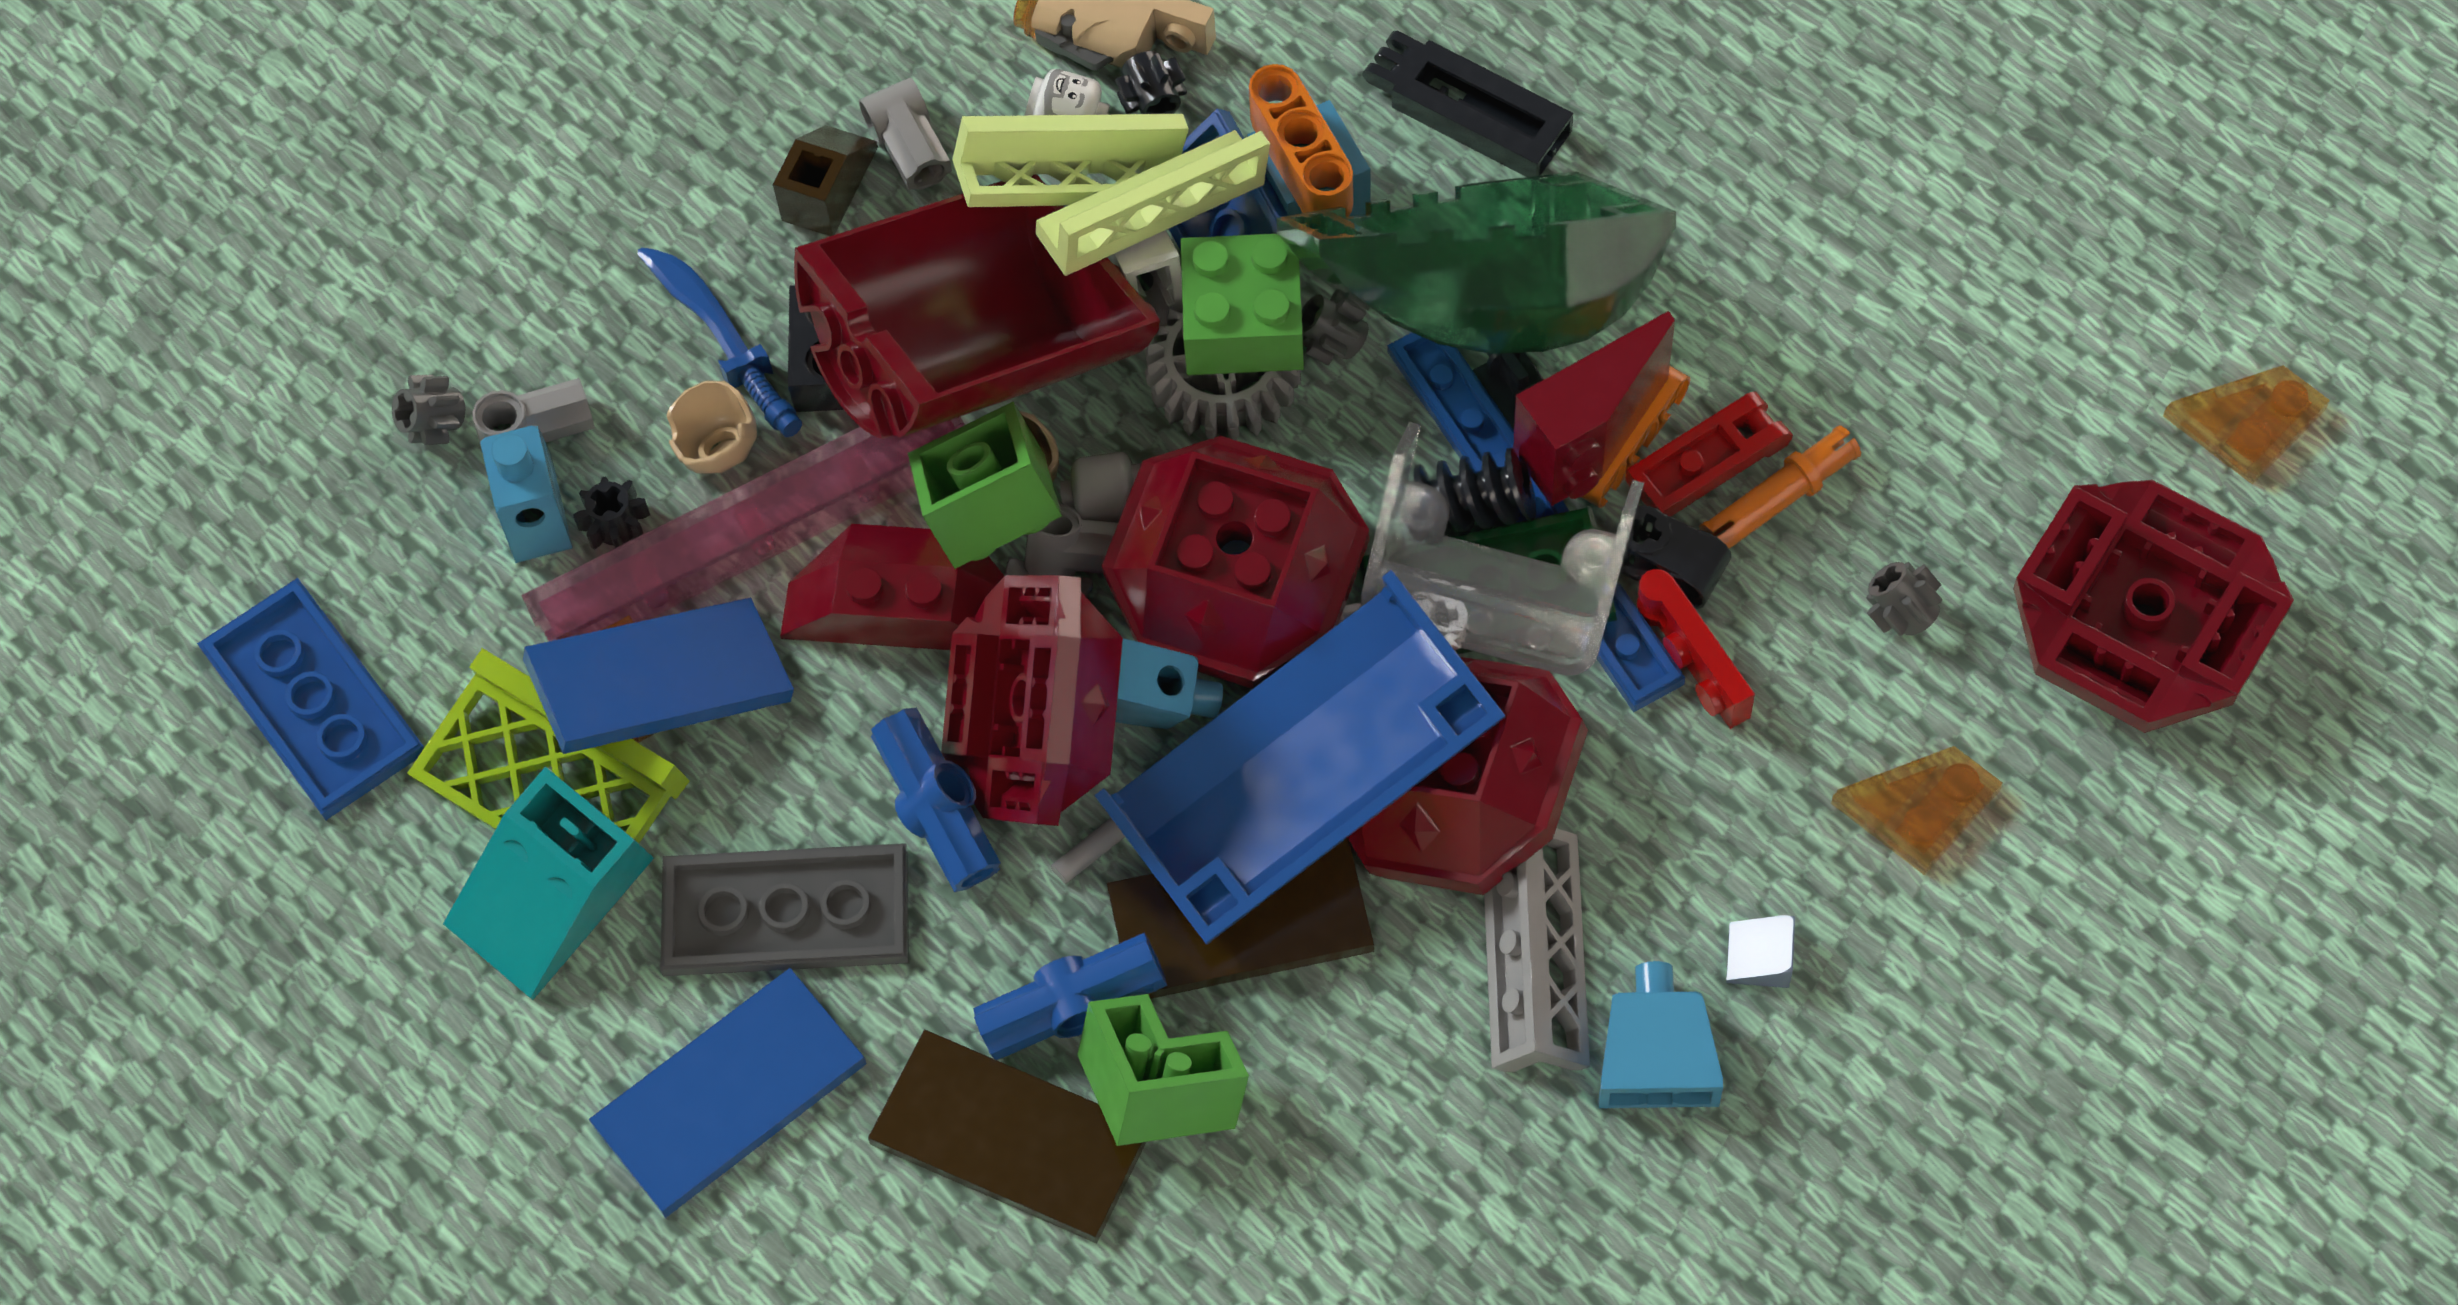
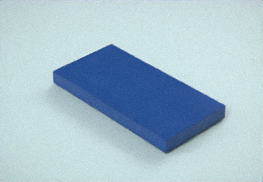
M298 578L197 643L325 821L414 762L424 749L423 744Z
M751 597L524 647L523 662L563 754L791 702L794 691Z
M789 968L589 1118V1121L666 1218L867 1063L862 1053L793 970Z

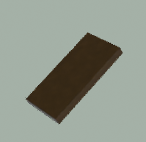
M1348 838L1208 944L1203 941L1153 873L1107 883L1119 944L1145 933L1165 974L1167 986L1149 993L1150 999L1374 952V942Z
M925 1029L868 1136L869 1143L872 1146L1096 1244L1146 1142L1117 1146L1098 1103Z

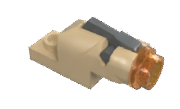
M1017 0L1013 17L1014 25L1024 29L1026 36L1033 38L1035 42L1059 55L1062 54L1093 71L1099 70L1107 64L1122 68L1124 63L1132 56L1144 51H1150L1156 38L1161 39L1169 48L1175 51L1187 53L1193 50L1208 55L1216 39L1214 8L1190 0Z

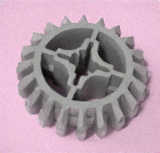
M1170 309L1169 315H1167V326L1159 325V331L1153 338L1154 344H1149L1146 349V362L1148 365L1145 375L1146 383L1152 389V401L1157 408L1164 407L1165 418L1170 424L1183 420V429L1187 432L1188 436L1198 430L1200 425L1205 426V434L1208 439L1216 437L1218 429H1228V436L1233 440H1237L1240 434L1239 427L1247 425V428L1258 436L1262 429L1261 416L1265 420L1277 424L1278 419L1281 417L1280 406L1291 407L1294 401V388H1298V385L1301 383V370L1228 373V379H1224L1223 374L1187 375L1183 337V313ZM1251 382H1256L1253 386L1249 387L1248 389L1239 392V390L1244 385ZM1199 390H1207L1213 394L1204 393Z

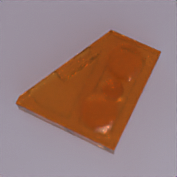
M2282 365L2172 401L2166 407L2163 417L2253 485L2327 409L2330 400Z
M1952 746L1838 789L1832 797L1831 804L1925 875L2000 792L2003 782L1958 748Z

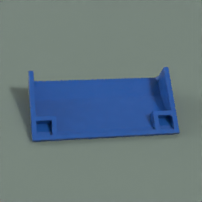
M1392 570L1382 576L1385 587L1378 595L1120 791L1110 795L1103 788L1094 795L1206 944L1226 931L1506 717Z

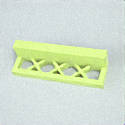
M1183 114L962 116L952 161L968 207L1071 205L1181 155L1189 128ZM1102 173L1116 182L1114 184H1100L1087 177V175ZM1034 174H1048L1061 181L1059 185H1044L1032 178ZM976 175H993L1006 184L1004 186H979Z
M1234 130L1036 220L1035 234L1063 274L1067 276L1264 185L1270 142L1261 131L1242 139L1237 131Z

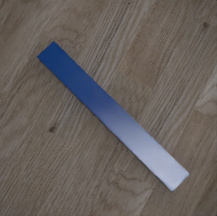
M1436 319L1387 345L1388 354L1459 458L1462 456L1469 457L1475 471H1480L1483 453L1490 452L1497 466H1504L1506 448H1513L1514 430L1439 321ZM1531 478L1536 501L1535 518L1570 511L1563 500L1551 506ZM1520 513L1517 522L1526 521L1527 519ZM1604 561L1617 621L1585 626L1584 628L1577 629V631L1634 713L1685 685V677Z

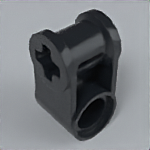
M1646 505L1630 508L1620 517L1616 530L1617 539L1611 552L1612 562L1617 570L1638 582L1647 571L1661 569L1668 572L1695 609L1703 608L1732 558L1731 551L1719 538L1708 532L1694 529L1662 513L1658 509ZM1648 522H1651L1653 525L1651 532L1646 531ZM1644 540L1643 544H1638V542ZM1631 554L1635 556L1634 564H1631L1629 561Z

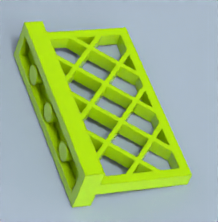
M484 648L480 650L469 666L475 675L407 772L409 776L496 830L503 815L510 807L489 811L483 807L481 784L511 777L514 801H516L524 792L521 774L537 771L545 766L547 768L552 767V772L565 782L562 764L587 758L594 762L597 784L575 791L584 799L600 796L602 813L624 832L626 831L637 843L641 842L669 798L672 797L676 800L690 782L674 764L633 739L563 754L559 750L558 741L531 678ZM485 695L498 703L502 725L472 733L469 715L481 697ZM511 712L524 720L512 723ZM460 729L461 736L455 737ZM535 729L545 732L549 755L519 762L515 735ZM504 738L508 765L478 773L474 745ZM463 748L468 776L443 782L429 773L443 753ZM606 770L620 779L607 781ZM470 787L471 799L457 790ZM635 787L649 796L636 817L615 822L610 793Z

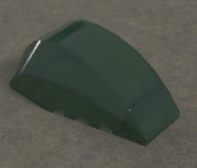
M1577 171L1455 186V198L1439 201L1437 191L1431 190L1412 194L1413 205L1394 209L1390 208V200L1388 199L1365 202L1366 214L1346 217L1345 208L1334 207L1276 218L1278 236L1305 267L1350 302L1396 326L1439 345L1488 354L1545 352L1586 341L1625 316L1651 283L1676 229L1675 210Z

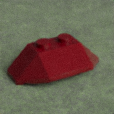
M851 524L788 583L780 637L781 639L951 650L953 631L966 617L976 616L984 598L1004 575L989 556L977 561L972 560L960 567L954 568L929 528Z

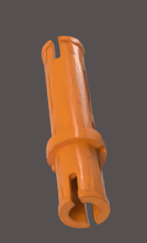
M1838 425L1832 429L1831 433L1805 452L1795 451L1786 457L1784 467L1713 518L1700 524L1699 530L1717 536L1730 549L1804 494L1811 497L1823 488L1822 481L1850 461L1861 456L1859 444L1853 438L1842 446L1845 443L1843 439L1849 436L1850 432L1843 426Z

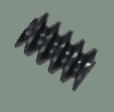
M1506 448L1504 466L1502 467L1497 466L1492 453L1484 452L1480 471H1475L1469 457L1462 456L1459 460L1458 475H1452L1447 462L1440 460L1436 466V479L1429 478L1422 464L1415 465L1413 483H1409L1404 492L1407 523L1412 535L1419 541L1424 540L1430 530L1435 536H1447L1451 532L1452 525L1458 532L1466 533L1471 531L1475 521L1481 528L1489 529L1496 524L1498 517L1507 525L1515 524L1519 520L1520 513L1530 521H1534L1536 517V501L1532 480L1526 465L1520 462L1514 448Z

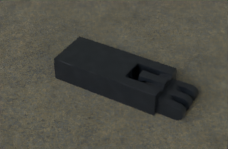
M1393 31L1386 40L1388 47H1381L1374 56L1376 63H1369L1362 72L1363 78L1369 84L1392 95L1393 109L1537 182L1573 129V112L1431 40L1423 44L1399 31ZM1434 78H1437L1465 92L1466 96L1464 99L1459 98L1456 101L1448 96L1449 88L1442 85L1440 89L1431 86L1430 83Z

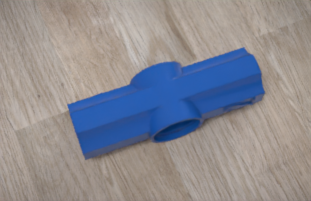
M917 707L903 709L892 716L882 719L871 729L873 733L871 738L900 790L895 799V810L903 825L912 834L927 840L954 892L967 890L992 877L1000 870L999 865L1001 862L970 807L976 799V790L968 774L959 765L944 759Z
M1142 933L1086 959L1082 956H1067L1044 965L1035 973L1033 977L1034 982L973 1008L974 1019L990 1055L995 1060H999L1054 1035L1059 1038H1071L1082 1035L1087 1007L1090 1001L1149 994L1167 986L1150 940L1145 933Z

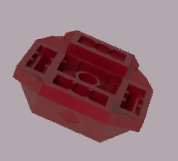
M1217 436L1142 461L1102 563V569L1105 579L1136 642L1193 655L1198 658L1197 672L1254 689L1339 624L1370 540V530L1333 469L1227 437ZM1233 540H1241L1250 545L1245 552L1237 555L1227 554L1221 550L1226 543Z
M2154 480L2127 481L2098 487L2097 484L2074 485L2016 577L2013 587L2035 675L2143 733L2232 706L2294 601L2285 581H2281L2274 559L2261 535ZM2135 606H2150L2159 615L2148 616L2142 614Z
M1005 575L984 598L976 616L966 617L952 633L941 753L945 760L959 765L972 780L976 790L974 805L983 818L1059 826L1061 812L1111 775L1123 638L1081 592V578L1062 575Z
M1460 657L1506 717L1350 835L1348 839L1369 874L1385 879L1485 895L1503 880V874L1528 860L1553 839L1588 729L1549 669Z

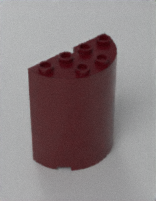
M1037 174L1032 176L1035 180L1046 185ZM1000 181L987 186H1004L1006 183ZM962 193L795 247L794 278L799 312H811L820 344L810 347L814 359L828 387L845 412L862 429L880 439L890 436H898L899 439L1136 355L1148 347L1154 336L1158 333L1160 319L1153 306L1142 299L1122 275L1120 268L1113 264L1108 257L1067 276L1063 274L1035 234L1036 220L1064 208L1063 205L968 207Z

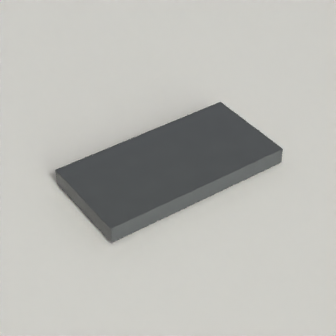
M906 843L663 856L660 971L663 976L909 963L908 848Z

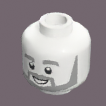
M1053 69L1046 74L1045 79L1035 78L1024 116L1108 115L1110 104L1100 102L1102 90L1098 81L1061 69Z

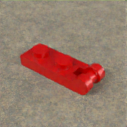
M1749 392L1626 469L1625 481L1646 506L1656 508L1671 517L1762 458H1769L1788 446L1793 438V434L1782 421H1773L1766 412L1768 404L1757 392ZM1748 427L1754 435L1746 439L1738 428Z
M1661 569L1647 571L1639 581V597L1636 607L1648 625L1658 626L1665 635L1663 638L1664 648L1678 668L1687 667L1698 682L1695 689L1704 709L1711 716L1720 714L1730 729L1750 719L1755 697L1753 690L1674 578L1668 572Z

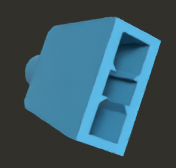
M527 426L482 439L480 444L494 507L515 563L572 549L573 546L552 455L539 427ZM537 508L542 510L544 514L535 522L525 523L526 520L522 510Z
M1123 638L1115 722L1169 729L1189 718L1191 714L1214 719L1217 717L1221 707L1223 686L1218 682L1197 678L1198 658L1193 655Z
M1649 961L1635 967L1636 992L1617 993L1612 996L1598 1098L1599 1108L1719 1107L1723 1091V1077L1702 994L1696 991L1674 992L1673 966L1667 962Z

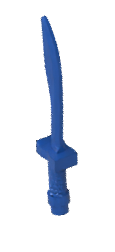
M643 247L638 249V256L667 291L701 318L715 336L728 358L726 361L718 360L725 381L735 388L744 385L764 413V418L774 430H779L784 437L794 436L801 429L802 421L796 415V410L786 399H782L765 377V373H774L769 357L762 345L759 344L749 350L747 349L720 303L705 282L685 262L659 250Z

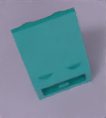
M545 766L503 815L444 920L443 925L529 998L534 1000L651 863L654 857Z

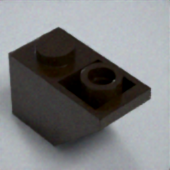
M827 125L795 139L773 183L782 221L827 236L835 235L878 149L877 141Z

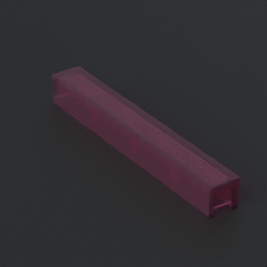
M961 417L899 439L898 436L880 439L858 427L522 594V599L534 625L539 626L547 642L649 620L914 487L915 483L908 453L964 426L965 423Z

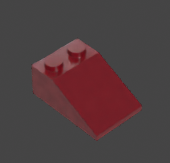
M1669 311L1516 395L1513 448L1520 462L1526 465L1530 477L1551 506L1567 497L1571 499L1580 498L1589 493L1598 484L1668 380L1675 318Z

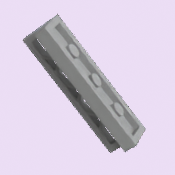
M1556 828L1553 839L1546 844V846L1555 848L1557 851L1558 873L1556 875L1553 874L1543 859V848H1541L1528 860L1503 874V880L1484 895L1492 1069L1503 1072H1515L1538 1062L1569 1070H1583L1590 1067L1578 837L1576 834ZM1548 899L1560 915L1561 930L1558 933L1546 916V901ZM1551 957L1563 973L1564 988L1562 991L1559 990L1549 975V959ZM1554 1016L1566 1032L1567 1048L1553 1044L1552 1018Z

